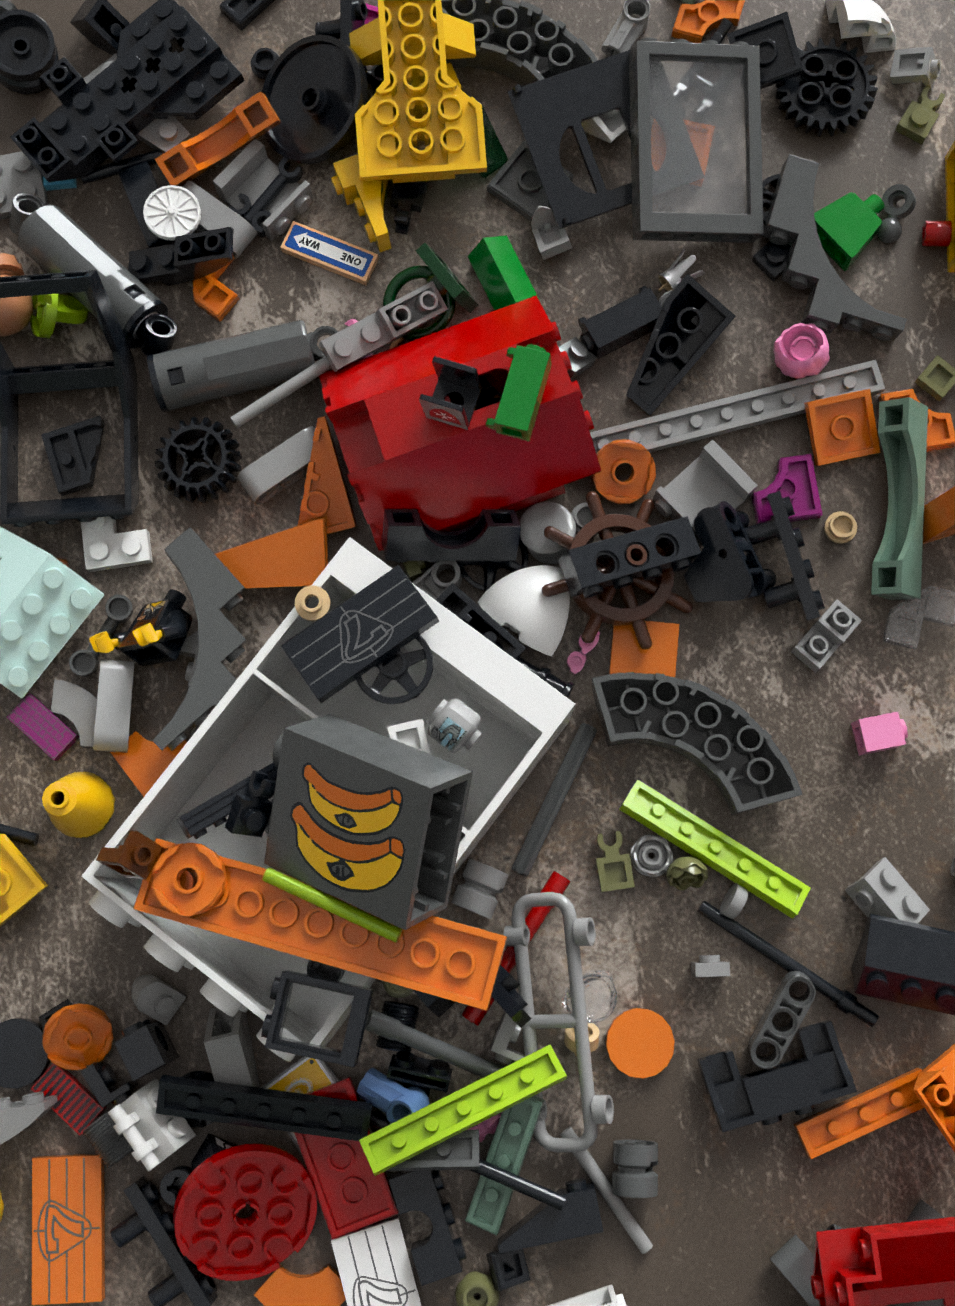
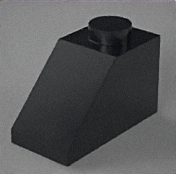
M85 0L70 22L93 45L111 55L118 53L120 31L130 24L107 0Z

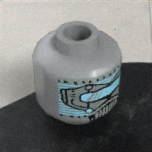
M457 698L449 702L443 699L426 721L430 724L429 735L452 753L459 751L463 746L469 750L482 734L477 729L481 722L480 715Z

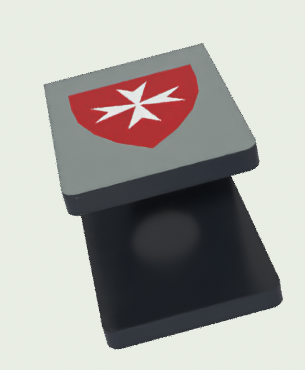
M434 356L432 364L438 377L436 388L432 397L421 394L419 397V402L425 416L429 419L468 430L482 390L477 369ZM452 393H457L464 399L463 406L447 402L445 398Z

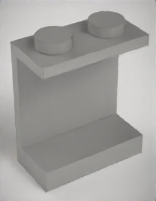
M255 138L213 180V184L218 196L229 206L231 205L235 209L240 210L245 205L240 202L238 195L240 193L245 194L253 205L277 177L279 168L268 158L265 146ZM306 180L301 185L297 182L288 183L266 208L265 211H269L271 215L264 222L260 223L259 226L264 229L266 237L270 241H273L277 235L284 234L290 227L291 221L299 213H304L310 207L313 200L310 183Z
M712 439L703 447L697 459L664 488L660 486L656 490L653 500L655 501L656 509L666 518L670 516L673 520L688 516L697 543L701 541L694 527V519L702 509L714 507L722 501H726L736 510L754 493L758 485Z

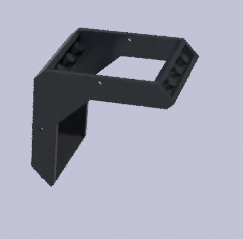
M97 270L0 277V298L86 292L113 355V360L14 367L0 342V520L2 525L13 524L14 527H25L33 522L45 521L46 524L54 525L68 519L90 522L98 517L107 516L114 520H120L133 515L139 502L138 401L135 361ZM118 386L124 417L125 494L18 502V394Z

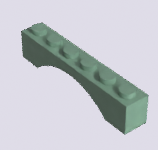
M910 397L879 402L878 435L883 448L887 469L888 511L883 539L872 563L871 595L888 600L921 599L928 406Z

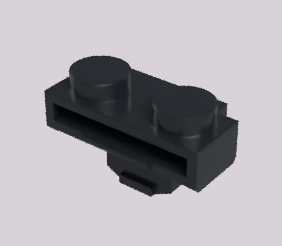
M397 1052L396 1055H392L387 1079L404 1082L403 1087L405 1088L418 1087L429 1096L431 1089L444 1093L448 1092L453 1069L450 1068L447 1062L440 1059L430 1060L415 1056L411 1052Z

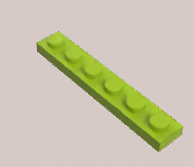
M637 779L619 808L623 813L699 859L731 881L744 887L793 919L798 915L811 887Z
M550 1044L360 1139L359 1142L374 1176H377L566 1080L567 1075Z

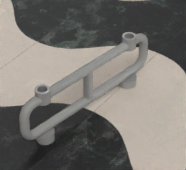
M531 893L522 896L516 901L512 909V926H505L503 935L507 936L505 945L507 947L514 946L517 981L520 984L518 992L528 1004L524 1008L525 1012L532 1018L522 1027L524 1053L526 1057L538 1051L536 1029L574 1028L584 1133L578 1138L552 1137L546 1130L547 1104L544 1101L533 1134L540 1146L548 1151L577 1153L590 1148L597 1138L598 1124H611L614 1116L612 1097L610 1095H595L580 954V946L594 945L596 938L595 924L592 918H577L574 905L569 898L561 893ZM556 906L562 912L573 1014H534L528 953L530 931L525 923V913L531 907ZM542 1092L534 1095L543 1099Z

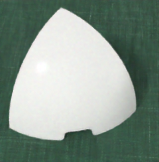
M826 0L829 23H839L841 39L862 37L864 53L895 50L896 35L891 21L884 10L873 0Z
M539 565L517 570L501 578L481 596L478 604L501 626L509 627L513 632L517 633L520 642L543 654L552 656L561 641L567 624L570 593L568 591L555 596L545 597L541 591L542 587L545 584L564 579V575L559 567Z

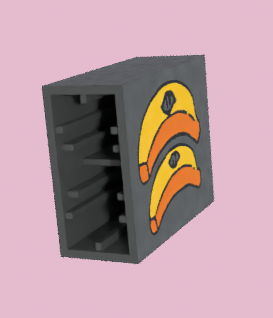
M331 714L285 727L273 749V763L278 768L274 799L271 801L273 803L272 811L264 830L268 834L264 864L403 930H407L446 909L449 902L473 771Z

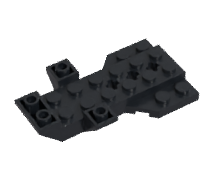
M158 0L120 31L117 59L89 83L86 84L82 76L65 57L43 73L40 77L62 105L40 123L33 117L10 138L48 182L85 178L106 159L109 158L114 163H117L140 144L135 135L154 119H168V116H184L185 119L198 120L245 80L242 73L223 54L220 46L183 6H179L175 0Z

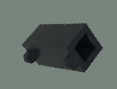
M646 286L639 288V294L589 319L585 317L578 319L579 326L582 329L580 340L588 348V352L592 351L597 359L653 331L662 307L651 288L648 289Z

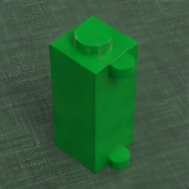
M507 235L482 238L467 256L494 311L537 295Z
M528 344L526 347L517 345L516 348H508L506 356L513 360L495 419L487 418L485 425L490 429L496 430L498 434L530 441L552 366L550 353L546 352L544 348L533 344Z

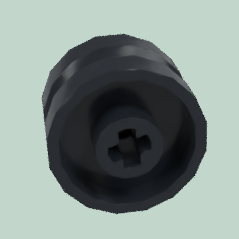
M9 10L0 14V83L9 90L24 95L36 94L49 88L40 76L59 61V55L53 33L46 21L35 13L25 10Z

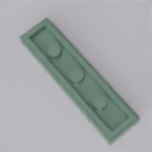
M532 1096L502 1112L485 1160L486 1162L519 1176L545 1100ZM480 1175L465 1221L497 1236L514 1190Z

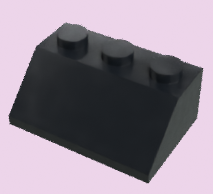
M870 914L851 967L855 993L955 1015V932Z

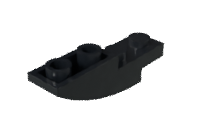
M226 227L176 236L174 244L130 251L128 271L142 284L161 281L167 286L202 278L218 271L232 260L234 229Z

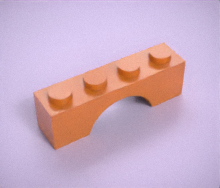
M260 91L235 107L221 121L197 136L174 146L157 157L155 161L170 185L182 187L186 181L193 180L282 122L265 94Z

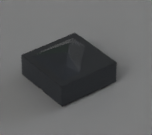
M523 1249L499 1253V1250L486 1254L496 1291H502L530 1280Z

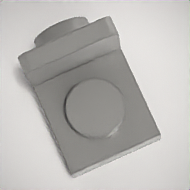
M923 47L895 50L890 74L892 84L923 82L925 87L927 85L930 86L929 91H933L935 79H939L941 73L940 59H936L933 48Z
M505 1011L490 1049L496 1052L494 1057L496 1060L510 1065L524 1058L525 1055L507 1047L509 1042L516 1043L521 1027Z

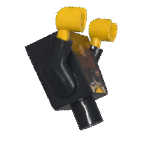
M170 589L164 600L144 605L127 632L114 634L113 639H110L107 631L91 636L89 640L95 652L109 653L115 647L140 666L176 661L193 621L192 616L182 609L186 596L177 590Z

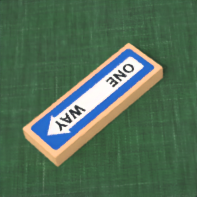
M295 221L292 222L280 247L281 251L285 254L367 286L379 260L378 254Z

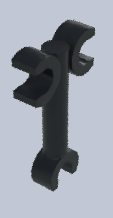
M285 157L279 162V174L253 205L248 196L240 193L238 197L240 202L245 205L244 208L237 210L233 206H229L230 209L247 220L255 228L259 237L264 238L266 236L264 229L259 226L260 223L264 222L271 215L269 211H265L266 208L288 183H296L302 178L303 172L300 166L293 172H286L290 166L289 158Z

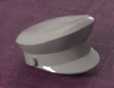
M550 501L540 502L529 507L520 519V538L524 545L528 547L533 557L545 564L559 563L558 559L566 553L567 549L547 539L544 536V529L547 526H553L574 537L576 523L568 509L558 503Z

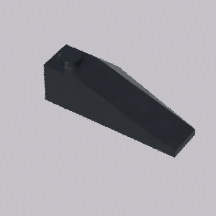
M689 274L682 279L666 298L626 394L649 415L656 410L736 317Z

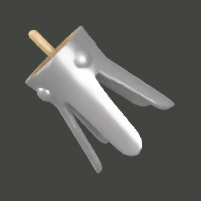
M683 249L670 268L658 275L662 285L658 291L660 292L663 289L666 291L674 290L682 281L680 277L696 261V256L691 255L677 264L685 252V249ZM700 270L690 276L696 279L705 274V272Z

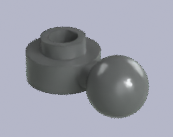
M903 184L891 186L882 197L885 205L884 211L888 216L882 220L877 237L884 243H893L900 238L902 226L899 220L910 215L916 205L914 193L908 186ZM901 199H905L904 205L896 208V203Z

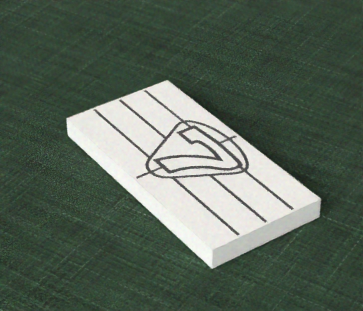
M398 1216L360 1228L333 1240L330 1238L347 1306H421Z

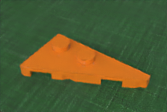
M323 416L317 419L314 431L313 446L308 463L298 525L318 518H326L327 534L353 528L357 525L327 417Z

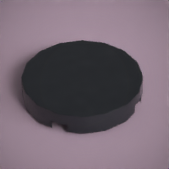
M13 1018L0 1023L1 1087L17 1089L34 1083L45 1073L50 1060L43 1048V1030L38 1023L24 1018Z

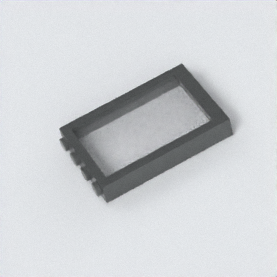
M655 38L637 40L629 53L633 240L754 243L764 234L759 46L749 45L747 42L742 41L732 44H718L714 40H707L701 43H688L685 39H675L670 42L657 41Z

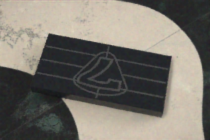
M397 565L285 642L281 647L320 703H323L437 624L439 619L400 566Z

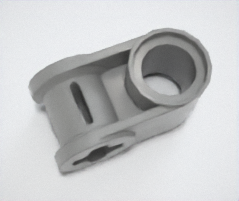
M455 561L435 562L421 577H418L412 583L436 600L452 583L459 588L462 582L460 567ZM445 569H451L456 573L455 578L448 583L441 582L438 579L440 572Z

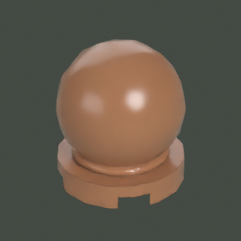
M0 253V277L25 275L21 263L17 262L14 255ZM32 296L0 298L1 337L14 335L28 326L33 313Z

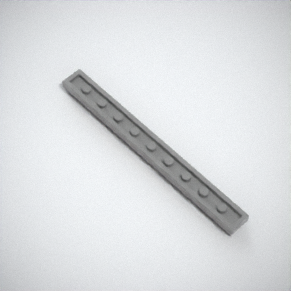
M872 360L590 432L596 453L605 444L620 439H629L640 443L651 453L806 413L804 402L864 389H870L871 396L883 393L885 386L877 361Z

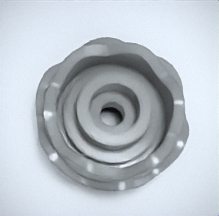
M644 835L632 846L630 854L632 864L642 875L650 877L660 876L666 872L673 862V853L669 843L661 836ZM649 853H653V854H654V858H653V859H650V858L648 857V854H649Z

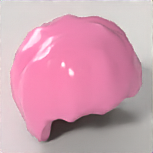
M794 324L790 328L785 329L774 343L775 364L782 374L791 378L802 379L807 376L818 375L830 359L827 337L824 331L815 324Z

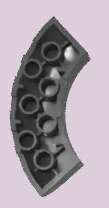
M441 0L443 13L474 24L476 57L446 60V63L451 62L453 68L472 67L486 69L505 75L520 85L525 86L598 61L581 38L577 39L566 29L565 23L559 19L557 22L549 16L543 14L542 9L521 0L520 3L511 0Z
M626 672L592 678L595 704L608 747L628 743L650 744L672 750L686 757L713 780L722 793L731 816L803 795L793 769L785 755L783 756L771 739L772 736L765 729L763 730L749 716V713L730 699L727 700L699 683L669 677L660 673Z

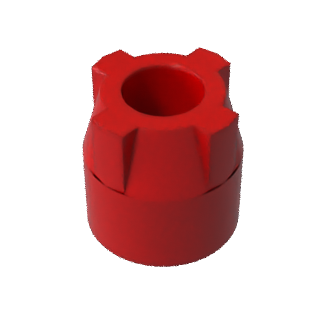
M925 221L922 227V246L948 247L950 245L952 237L951 221Z

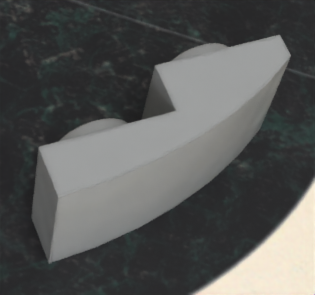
M836 599L790 652L816 673L862 620Z

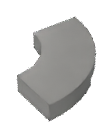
M54 679L51 712L63 715L74 723L79 732L81 747L93 748L97 698L79 685Z

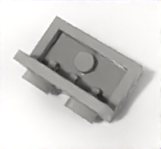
M886 857L877 861L858 881L849 885L845 890L867 918H869L870 914L918 924L930 911Z

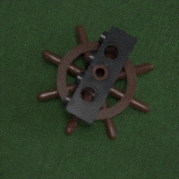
M590 491L586 494V501L593 520L580 529L574 537L553 526H547L544 529V536L567 550L558 559L564 579L545 584L541 590L542 594L545 597H551L569 591L575 603L590 616L581 636L583 642L591 643L594 641L602 622L619 626L632 624L639 646L644 650H648L652 646V640L644 619L659 610L664 603L683 613H690L693 609V604L671 590L675 572L692 566L691 561L701 554L688 516L650 526L648 520L655 507L652 499H645L636 517L625 514L605 515L598 494ZM612 532H620L624 534L613 537ZM599 534L601 541L587 544L590 538ZM631 584L651 595L646 603L639 606ZM617 589L620 591L626 608L610 606Z

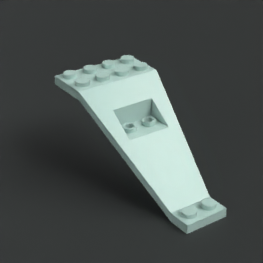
M1 526L0 684L20 698H23L103 598L104 593L50 553Z

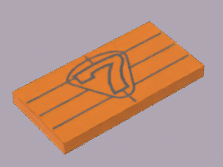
M78 1154L32 1158V1305L102 1302L105 1299L104 1161H101L100 1155Z

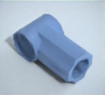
M373 1067L366 1072L356 1091L360 1098L368 1103H372L373 1106L386 1113L390 1124L430 1105L429 1098L422 1089L418 1087L405 1088L394 1080L387 1079L386 1075Z

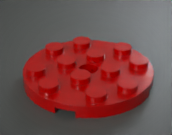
M244 1144L230 1147L203 1161L183 1183L173 1210L176 1241L183 1256H186L197 1266L198 1271L207 1276L226 1281H244L259 1278L281 1267L280 1263L294 1251L298 1253L304 1246L315 1224L317 1197L306 1168L290 1153L265 1144ZM246 1204L255 1209L254 1213L248 1218L236 1216L242 1208L246 1207Z

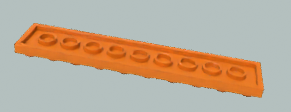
M156 838L155 842L162 849L154 865L162 853L177 844ZM222 856L219 857L225 865L227 876L225 891L217 905L205 914L187 917L172 914L161 907L153 894L154 876L152 874L154 865L147 879L142 880L133 908L135 910L488 1011L507 941V936L431 916L407 930L402 929L401 935L395 943L264 882L262 879L267 869ZM193 869L184 871L180 878L181 886L185 890H190L196 886L198 882L196 871Z

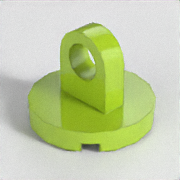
M62 294L32 296L36 316H31L30 323L35 337L50 338L56 322L82 324L87 320L89 311L73 296Z

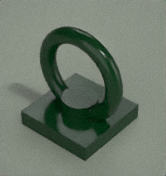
M425 242L415 251L427 266H413L399 272L390 281L385 290L383 306L395 301L398 292L406 283L414 279L423 278L428 283L434 282L448 310L439 315L437 320L431 325L415 329L401 337L409 341L446 329L453 318L456 301L469 313L479 306L442 258Z

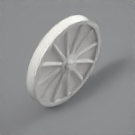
M168 185L156 189L148 196L144 204L143 215L148 229L154 235L164 240L175 241L176 236L192 234L197 229L201 220V209L197 198L188 189L181 186Z

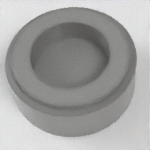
M737 883L733 884L721 903L720 913L730 919L736 918L747 901L748 890Z

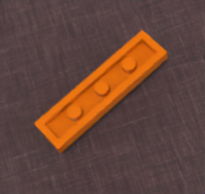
M915 1068L793 1124L810 1159L818 1157L924 1108L913 1091L918 1074L922 1069Z

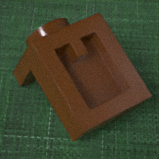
M130 831L124 844L119 845L118 848L102 847L96 861L122 877L146 880L162 848L140 832Z

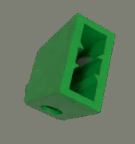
M850 192L814 213L817 233L824 251L844 272L849 269L872 241L882 225V220L877 214L885 208L883 200L876 194H872L863 202L855 193Z

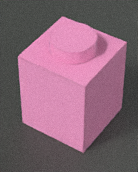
M898 712L858 719L851 723L859 756L895 749L906 744L905 739L908 737L905 721L899 718Z

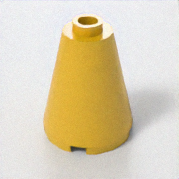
M74 772L50 784L43 793L42 803L57 830L70 837L82 838L97 834L104 828L114 813L115 798L111 787L101 777L90 772Z

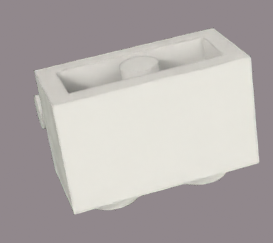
M157 1079L136 1091L122 1104H118L108 1112L115 1123L113 1128L118 1135L123 1134L134 1150L131 1153L137 1162L141 1160L148 1172L196 1136L184 1117L156 1114L159 1081Z

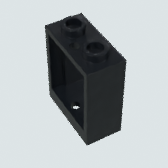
M289 970L282 971L281 978L275 977L271 989L270 999L275 1000L272 1015H266L262 1027L261 1037L267 1038L265 1048L355 1067L358 1063L374 989ZM294 983L354 996L342 1050L282 1037Z

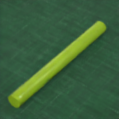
M268 867L262 879L264 882L396 943L401 935V928Z

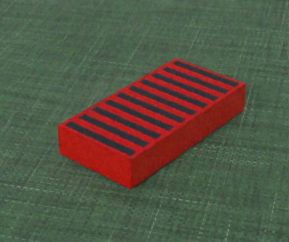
M52 1064L31 1088L33 1092H43L44 1097L57 1095L58 1102L51 1109L79 1136L83 1135V1130L93 1123L107 1108L106 1106L101 1107L96 1097L67 1069H63L55 1064Z

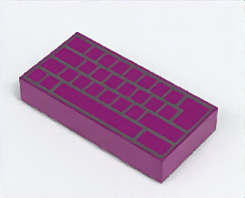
M31 693L7 716L13 724L55 761H58L79 738L71 728Z

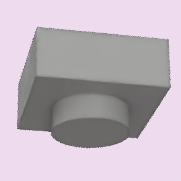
M699 955V962H691V976H730V962L720 961V955Z

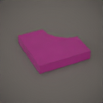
M812 454L779 458L777 475L774 481L766 489L752 494L756 524L771 519L773 512L767 495L777 491L782 493L783 498L790 497L795 515L790 516L791 522L821 518L822 509Z

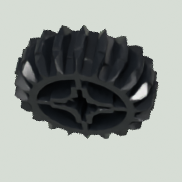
M191 417L189 426L183 420H179L180 429L177 431L172 427H168L171 437L169 439L160 437V441L165 447L155 449L156 454L162 458L154 462L155 466L161 469L157 474L158 478L161 481H166L164 487L168 491L174 490V496L178 499L185 496L189 503H193L196 497L201 503H206L207 494L214 500H218L217 491L219 489L224 493H229V488L225 484L228 481L237 483V479L232 475V472H239L242 468L236 463V461L242 459V454L240 451H236L239 447V442L236 439H231L233 433L229 429L223 430V425L219 421L212 424V421L207 417H204L201 423L196 417ZM200 438L196 444L192 446L186 445L188 442ZM217 442L220 444L222 452L220 466L213 461V455L216 451L214 447ZM178 455L184 458V465L181 469L183 473L180 478L176 471ZM188 455L199 459L204 458L209 465L197 461L194 463ZM205 474L212 475L207 480L198 482L201 476Z

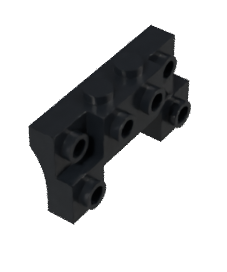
M825 1020L799 1028L796 1036L803 1057L778 1064L771 1069H761L740 1076L733 1051L730 1049L697 1059L719 1129L722 1132H726L759 1121L762 1122V1125L774 1124L782 1120V1114L792 1111L795 1112V1115L807 1114L816 1110L815 1104L857 1092L832 1021Z

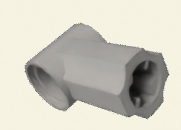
M626 0L624 2L619 18L602 45V51L607 57L631 50L639 36L646 31L650 15V3L648 0ZM631 14H638V15H640L641 17H640V18H633V17H631L630 15H631Z

